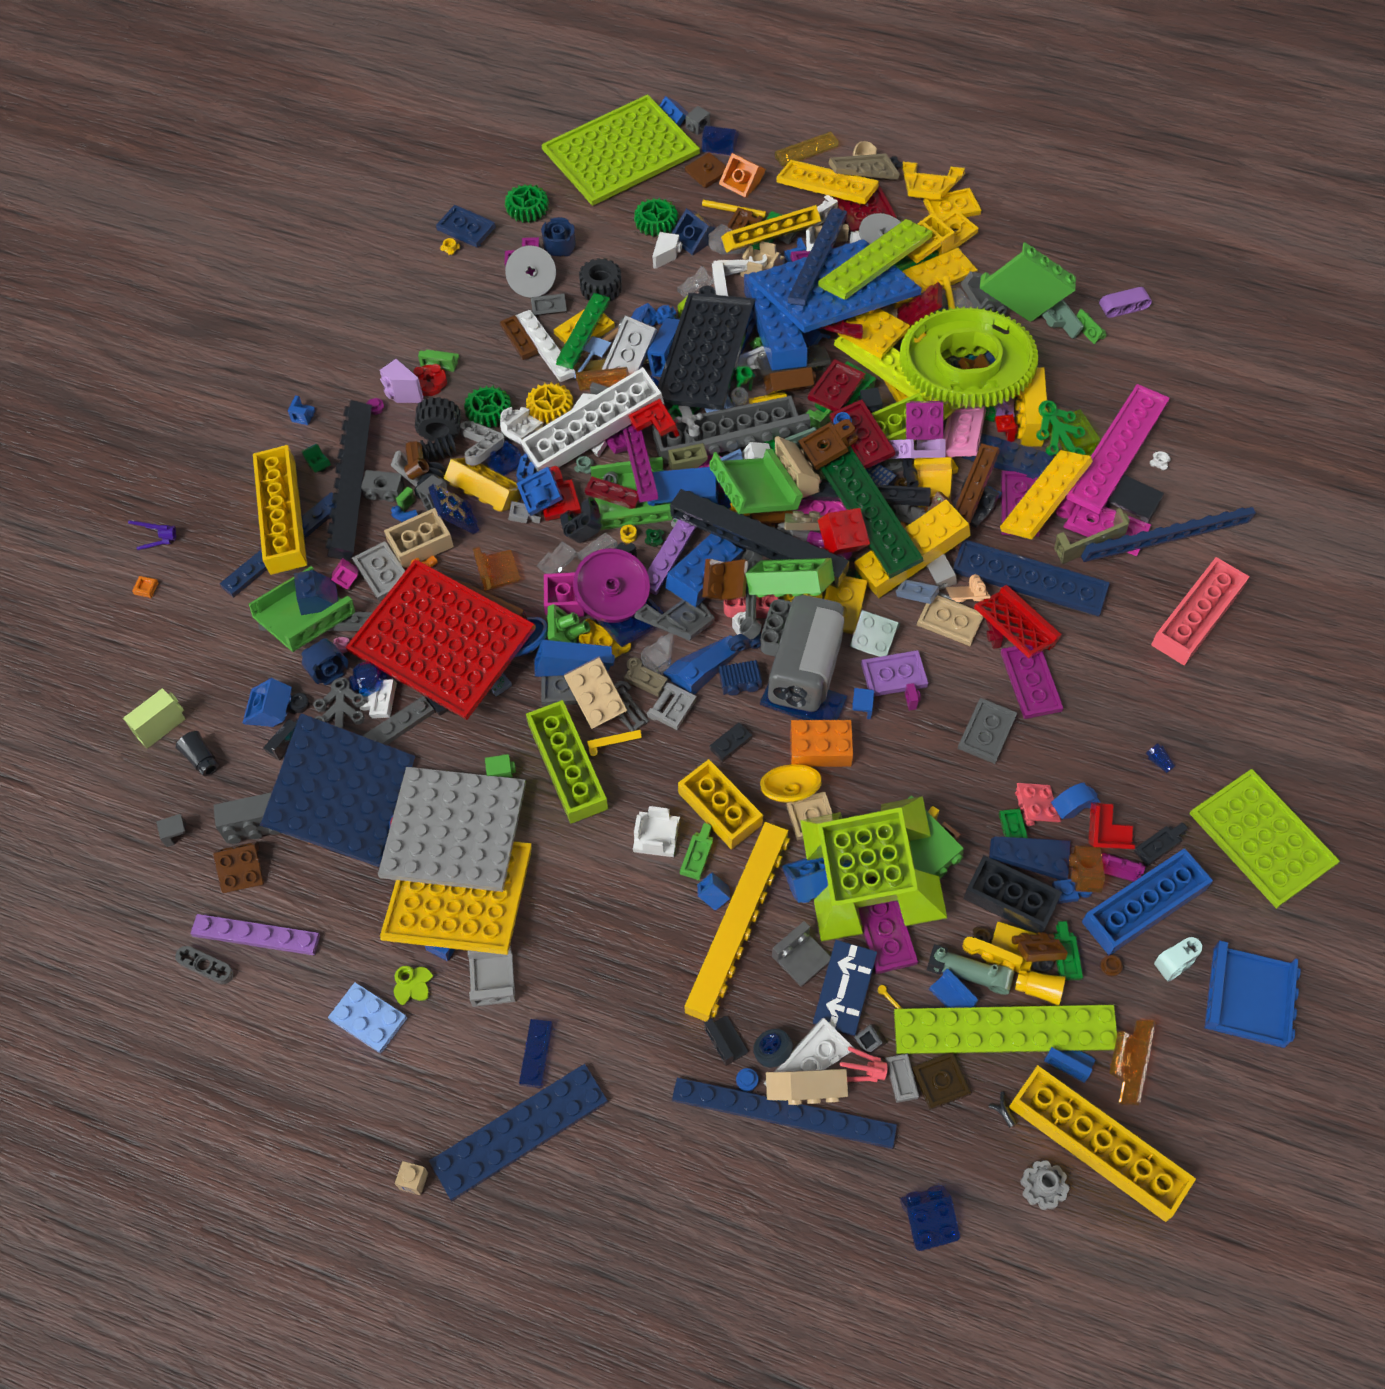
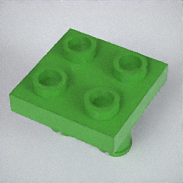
M555 604L548 606V640L577 643V636L590 632V624L585 620L579 623V617L574 612L567 614Z

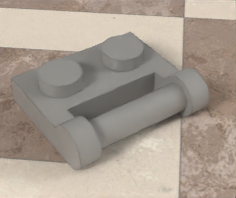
M666 683L663 693L653 708L648 710L647 716L652 720H658L678 730L696 702L697 696L671 683ZM674 694L675 696L663 713L659 712L669 696Z

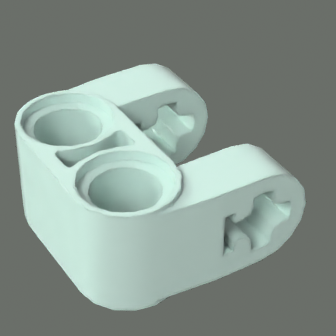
M1186 938L1161 953L1154 965L1169 982L1194 964L1202 951V944L1197 938ZM1188 944L1190 946L1194 945L1196 947L1193 951L1191 948H1188Z

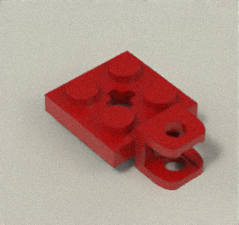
M549 467L555 473L553 476L564 500L543 509L545 521L560 518V515L568 510H571L574 514L581 513L572 479L563 481L559 467Z

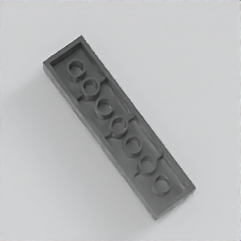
M787 396L703 413L702 420L694 421L695 425L699 426V435L694 437L689 435L688 425L682 421L679 424L675 422L679 433L678 437L674 435L673 431L660 436L654 424H652L653 438L658 455L663 459V464H668V450L701 444L703 439L795 417L798 414L792 397ZM747 446L736 448L734 450L746 448Z

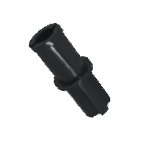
M905 458L903 459L902 466L907 486L918 487L917 470L914 468L912 459Z

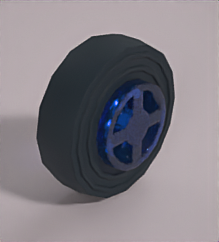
M781 1029L765 1031L756 1039L753 1046V1052L757 1061L764 1067L769 1068L778 1067L785 1063L793 1051L790 1037Z

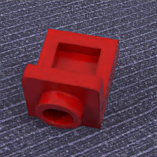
M1013 414L996 416L997 432H1005L1006 440L1014 442L1015 434H1018V425L1014 421Z

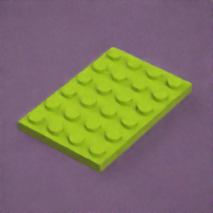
M1253 769L1237 778L1189 813L1276 909L1340 862Z

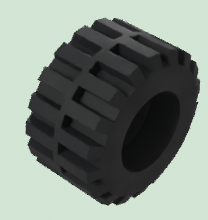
M607 258L591 259L590 262L584 263V266L580 268V290L585 299H591L593 293L609 297L610 301H613L614 297L617 298L619 293H621V269L614 261H608Z
M430 397L418 403L415 415V428L419 436L424 437L426 440L429 438L433 442L434 437L441 441L442 435H444L446 440L448 439V434H451L453 439L458 436L461 410L455 402L449 401L447 398Z

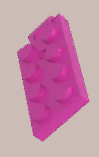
M1064 498L1058 505L1056 514L1068 519L1063 528L1089 537L1113 527L1116 511L1103 507L1100 514ZM1128 516L1130 523L1126 535L1131 536L1141 531H1149L1151 524ZM1140 549L1129 551L1127 553L1137 556Z

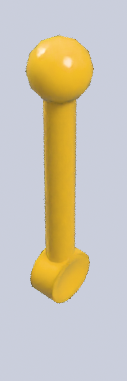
M884 985L878 987L879 994L884 995L897 1009H903L888 994Z

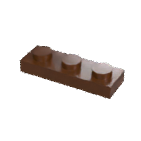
M515 315L500 321L501 328L522 360L538 354V349Z

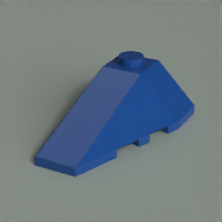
M729 635L676 660L663 672V675L679 688L695 695L719 672L720 666L727 665L740 652L730 650L727 642L732 636Z

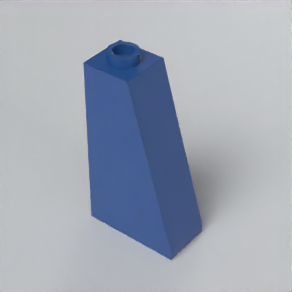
M665 318L648 349L647 354L651 373L654 377H661L680 319Z
M542 640L534 659L535 676H561L600 656L608 672L610 667L614 665L615 656L612 654L611 646Z

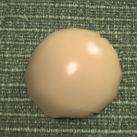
M861 141L855 146L853 156L876 154L877 148L870 142Z

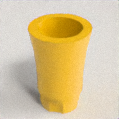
M1019 970L1015 990L1025 992L1026 995L1034 996L1059 1006L1066 976H1053L1033 971L1029 973Z

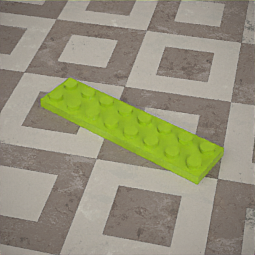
M905 219L820 279L818 287L846 300L932 237L933 231Z

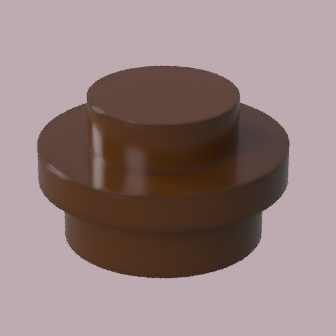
M1114 955L1105 956L1100 963L1102 972L1111 977L1119 975L1123 968L1121 960Z

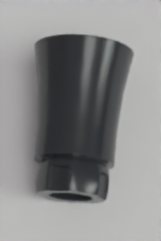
M191 731L178 740L175 748L204 777L216 772L219 764L205 744L199 731Z

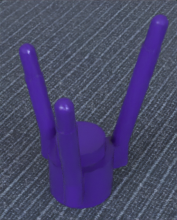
M128 521V524L158 530V537L162 538L161 541L138 546L137 550L170 544V540L176 539L175 526Z

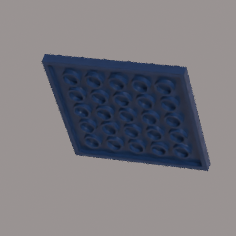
M301 713L260 826L379 867L390 830L389 821L395 811L406 767H412L415 756Z

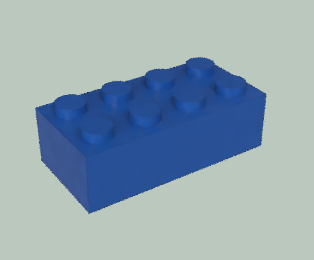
M710 534L668 572L666 589L692 606L697 607L705 599L702 597L705 559H714L722 562L741 560L743 550L723 538Z

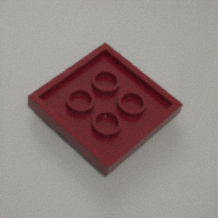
M880 185L866 204L834 197V200L838 201L837 208L847 211V218L844 223L848 224L850 234L856 230L859 231L863 219L871 214H887L897 219Z

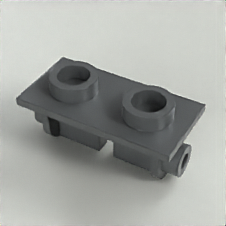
M893 505L894 514L898 520L906 524H911L926 513L925 510L912 507L910 511V505Z

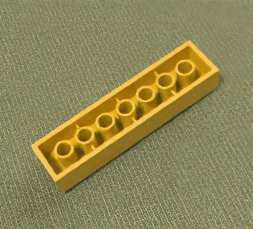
M288 445L253 453L263 562L270 575L307 566L297 473L293 454Z
M1038 1065L1009 1106L1010 1109L1165 1222L1173 1217L1196 1180L1192 1175Z

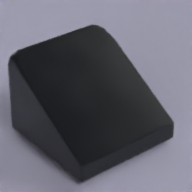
M870 1024L854 1037L863 1052L871 1054L888 1043L875 1024Z

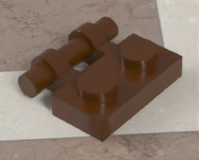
M738 207L725 229V234L729 231L746 227L748 224L752 225L762 222L763 217L759 215L757 218H754L752 211Z
M1038 932L1036 935L1020 933L1019 936H1012V944H1018L1017 949L1026 962L1066 960L1068 952L1059 939H1054L1053 934Z

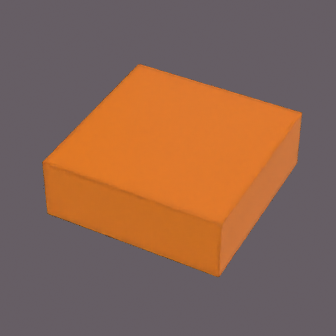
M139 576L132 592L134 595L152 598L159 582L157 579Z

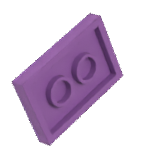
M918 650L861 661L867 687L869 690H874V696L903 692L906 689V684L911 683L915 684L916 689L928 686Z

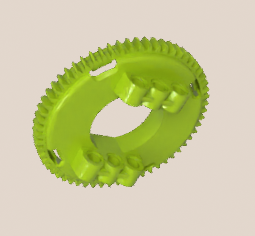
M957 306L956 309L950 307L949 310L943 309L942 312L937 310L936 314L931 312L930 316L925 315L924 319L920 318L919 322L916 321L915 325H912L911 329H908L905 334L899 356L900 367H902V372H904V377H907V381H911L910 385H915V390L920 389V394L925 392V397L931 395V400L937 398V401H944V405L948 403L952 409H960L963 406L966 409L968 406L973 409L978 406L982 408V405L987 407L996 406L999 403L1003 404V399L1007 402L1009 397L1014 399L1015 394L1020 395V391L1024 392L1025 387L1028 388L1029 383H1032L1038 365V350L1035 340L1032 339V335H1029V331H1025V327H1021V323L1016 324L1015 319L1011 320L1010 316L1005 317L1004 313L1000 315L998 311L992 312V309L987 311L985 307L982 310L978 309V307L976 309L971 308V306L970 308H965L964 306L963 308H958ZM993 323L1006 331L1008 330L1009 334H1003L993 329ZM921 334H926L920 342H914V338L918 339ZM987 350L996 359L994 363L986 368L965 370L953 367L944 360L953 355L959 358L965 357L968 354L979 356Z

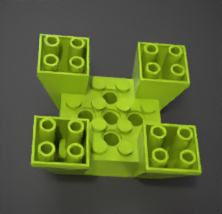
M923 796L881 804L880 812L842 819L841 812L800 820L807 861L824 858L828 886L814 899L821 942L863 934L858 908L898 900L905 926L947 919L939 876L915 870L909 842L931 837ZM863 836L870 837V839L867 842H860V839ZM888 852L895 853L892 859L884 858ZM867 856L874 857L870 863L863 862ZM846 860L853 861L849 867H843L842 865ZM870 877L878 878L874 884L867 883Z

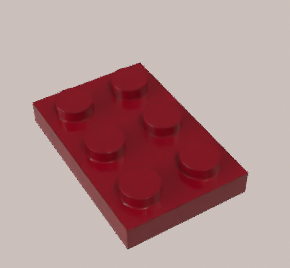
M937 282L929 286L920 295L914 296L908 303L902 304L898 308L897 318L909 324V328H911L912 325H915L916 321L919 322L920 318L924 319L925 315L929 316L931 312L933 313L941 308L943 286Z
M834 359L808 394V400L833 412L844 408L865 379L866 373Z

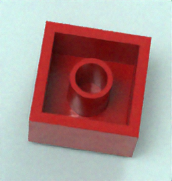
M860 508L827 513L817 520L825 549L834 555L860 551L870 545Z

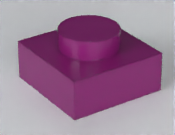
M914 683L906 684L904 694L908 710H916L918 702L921 701L920 692L916 690Z

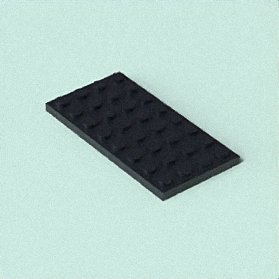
M688 293L657 387L662 394L664 404L724 409L753 314L755 298Z

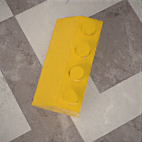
M465 458L451 459L444 479L449 481L451 486L463 489L464 493L478 497L480 502L489 503L493 506V509L499 512L510 510L511 502H518L522 497L516 482L481 463L478 465H468L465 462Z

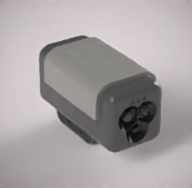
M807 595L795 596L792 602L777 599L771 603L761 634L760 649L766 655L775 656L769 675L768 698L772 703L815 712L819 709L820 704L825 701L843 635L844 607L840 603Z

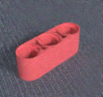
M746 593L745 598L724 600V614L727 617L732 618L737 613L746 611ZM774 594L764 597H757L756 595V618H767L770 608L768 606L774 600H777L778 597H775Z

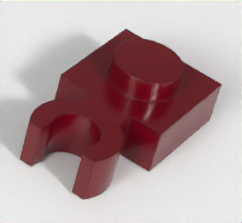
M986 620L989 631H987L988 642H991L993 649L1001 648L1003 635Z

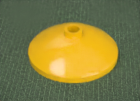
M784 765L768 771L760 781L761 791L765 796L774 801L784 803L798 802L811 797L819 790L821 776L817 770L806 765Z

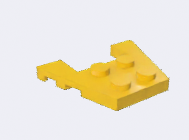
M903 162L902 165L908 196L915 198L941 200L965 174V168L950 167L948 176L916 173L917 163Z

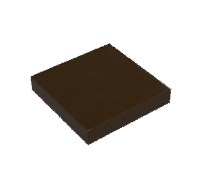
M953 1053L942 1055L912 1067V1072L929 1110L971 1094Z

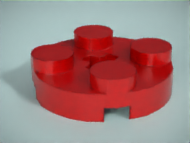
M439 364L424 365L413 370V374L419 378L423 396L437 395L447 384L446 374Z

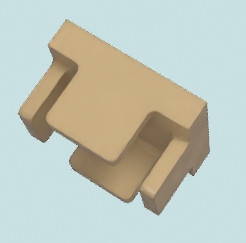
M761 241L759 244L760 250L754 249V251L753 246L749 245L743 254V260H749L751 256L753 261H761L765 254L767 256V265L763 267L762 264L749 261L747 263V270L740 272L741 277H744V274L757 273L774 266L783 265L785 257L780 256V253L776 251L775 244Z

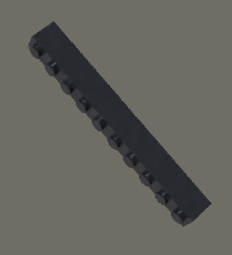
M350 400L349 405L345 406L343 416L346 418L342 422L341 430L344 433L341 434L339 440L342 448H339L337 455L340 463H337L335 470L338 478H335L333 485L336 493H333L331 503H334V508L331 507L329 518H332V523H329L327 529L330 538H327L325 549H328L327 557L340 560L343 558L346 561H350L354 552L372 405Z
M680 489L670 504L672 517L771 560L831 558L835 580L830 585L839 588L848 573L849 561L844 557L834 555L826 549H820L807 541L795 538L791 534H785L774 527L764 525L758 520L738 514V512L729 510L723 505L715 504L707 498H701L690 491Z

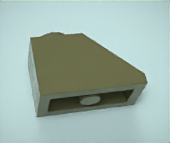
M703 443L668 450L670 470L698 468L708 460Z

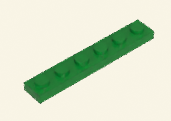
M593 293L557 357L556 365L573 370L609 304V297Z

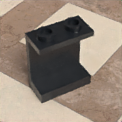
M1123 475L1106 502V507L1110 508L1113 504L1141 517L1140 521L1149 523L1160 505L1164 493Z

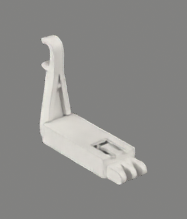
M764 254L761 261H753L751 256L749 260L713 261L712 272L716 295L728 296L725 276L746 271L749 261L762 264L765 267L767 265V256Z

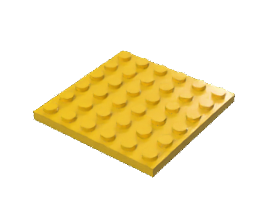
M513 843L503 892L396 880L381 930V940L508 955L532 844Z

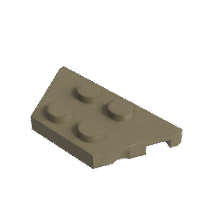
M801 511L785 513L784 530L820 531L817 520L824 515H820L821 513L816 511H810L809 514H804Z

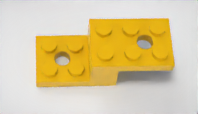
M954 210L942 220L931 213L917 224L933 231L932 237L907 256L915 263H918L935 250L939 251V255L956 249L978 233L979 228L957 210Z

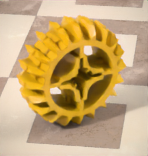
M552 381L550 384L544 382L543 386L537 385V389L532 388V391L528 393V398H526V408L529 409V415L546 424L571 411L574 407L573 396L569 389H566L565 385L560 386L559 383L553 385Z

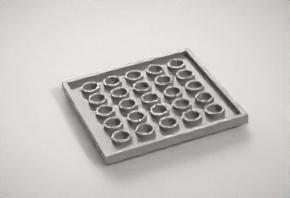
M406 767L378 872L379 878L503 892L526 780Z

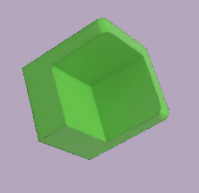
M810 409L807 412L810 417V428L815 427L818 430L831 421L829 414L832 411L829 409L824 413L819 410L814 412Z

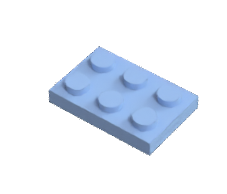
M354 982L328 1016V1019L381 1054L407 1017Z

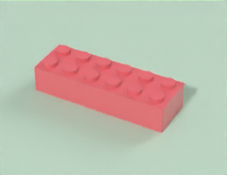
M1215 557L1156 633L1151 646L1185 666L1243 590L1250 576Z

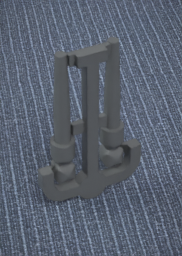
M619 681L614 684L616 689L619 688L618 693L627 702H624L627 708L626 713L636 724L632 727L621 713L618 717L631 732L636 731L649 723L640 708L632 700V696L626 693L631 690V686L625 681ZM629 706H631L635 710V712L643 719L642 721H639L637 719V717L629 709Z

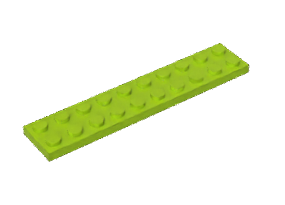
M1114 1005L894 1009L896 1054L1049 1052L1051 1047L1058 1051L1118 1050Z

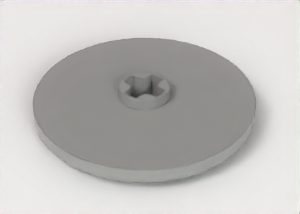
M871 214L864 218L860 224V239H864L871 244L883 235L882 233H887L901 222L887 214Z
M524 246L511 254L506 263L505 274L508 284L517 294L531 298L541 296L550 290L556 278V267L552 257L544 249L537 246ZM529 267L535 269V272H533V276H530V274H526V272H528Z

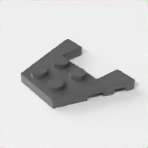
M683 599L663 615L646 604L637 610L634 616L638 620L689 641L714 621V616L702 602L697 607H694Z

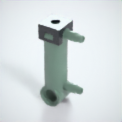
M934 944L926 971L941 975V972L943 973L948 968L958 978L986 986L997 994H1009L1014 977L1012 969L996 964L991 966L948 952L949 948Z

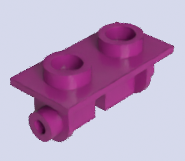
M1102 853L1098 872L1134 882L1144 873L1145 866L1140 862L1137 863Z

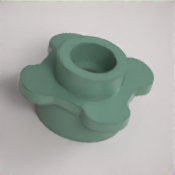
M587 456L579 457L576 460L577 465L574 467L575 472L590 474V467L594 464V461Z

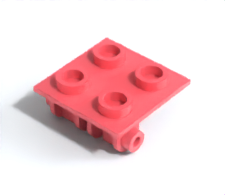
M1017 783L1015 795L1019 802L1018 805L1021 807L1023 822L1026 826L1034 825V821L1061 822L1058 812L1051 803L1054 797L1050 785Z

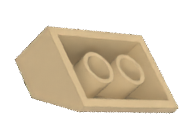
M779 436L775 437L776 455L803 494L802 498L818 493L819 484L821 483L819 475L814 473L811 463L806 461L804 452L799 450L795 443Z

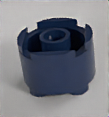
M562 217L552 218L547 224L545 222L541 228L545 251L550 256H570L576 246L574 225L569 223L568 219Z
M327 638L320 640V642L312 645L310 648H306L301 654L303 657L302 666L316 684H332L334 680L344 675L343 670L345 667L346 669L348 667L347 658Z

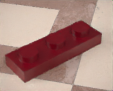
M593 476L584 490L585 495L629 509L637 508L640 502L636 490Z

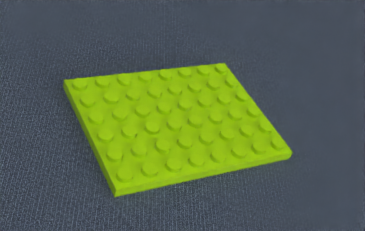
M648 94L542 144V150L592 206L700 154V148Z

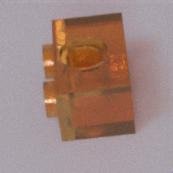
M1075 846L1073 854L1069 856V866L1073 867L1071 882L1075 883V890L1101 893L1105 881L1101 848Z

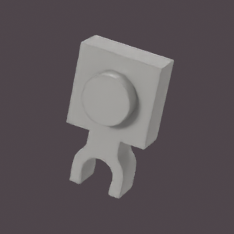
M512 501L508 520L527 523V519L532 522L540 523L541 517H536L535 515L541 516L542 510L531 516L528 514L524 503Z

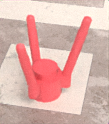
M848 1047L849 1051L872 1062H868L867 1066L841 1062L840 1066L863 1070L866 1071L867 1075H870L847 1077V1082H877L878 1079L885 1080L887 1062H881L880 1057H874L858 1049Z

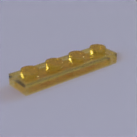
M828 132L775 151V158L781 166H785L790 160L799 161L838 147L839 141L832 132Z

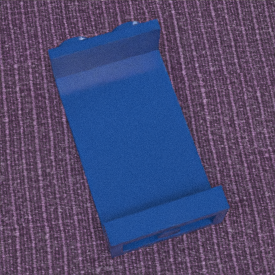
M710 467L652 472L658 499L648 501L649 506H656L657 503L672 502L680 489L690 491L701 498H707L711 502L718 504L719 482L710 470Z

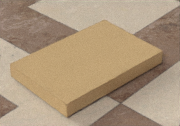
M937 595L931 604L926 603L917 626L971 646L984 617L975 609Z

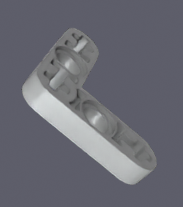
M465 421L460 424L461 435L478 442L465 452V462L468 465L480 464L504 446V435L472 421Z

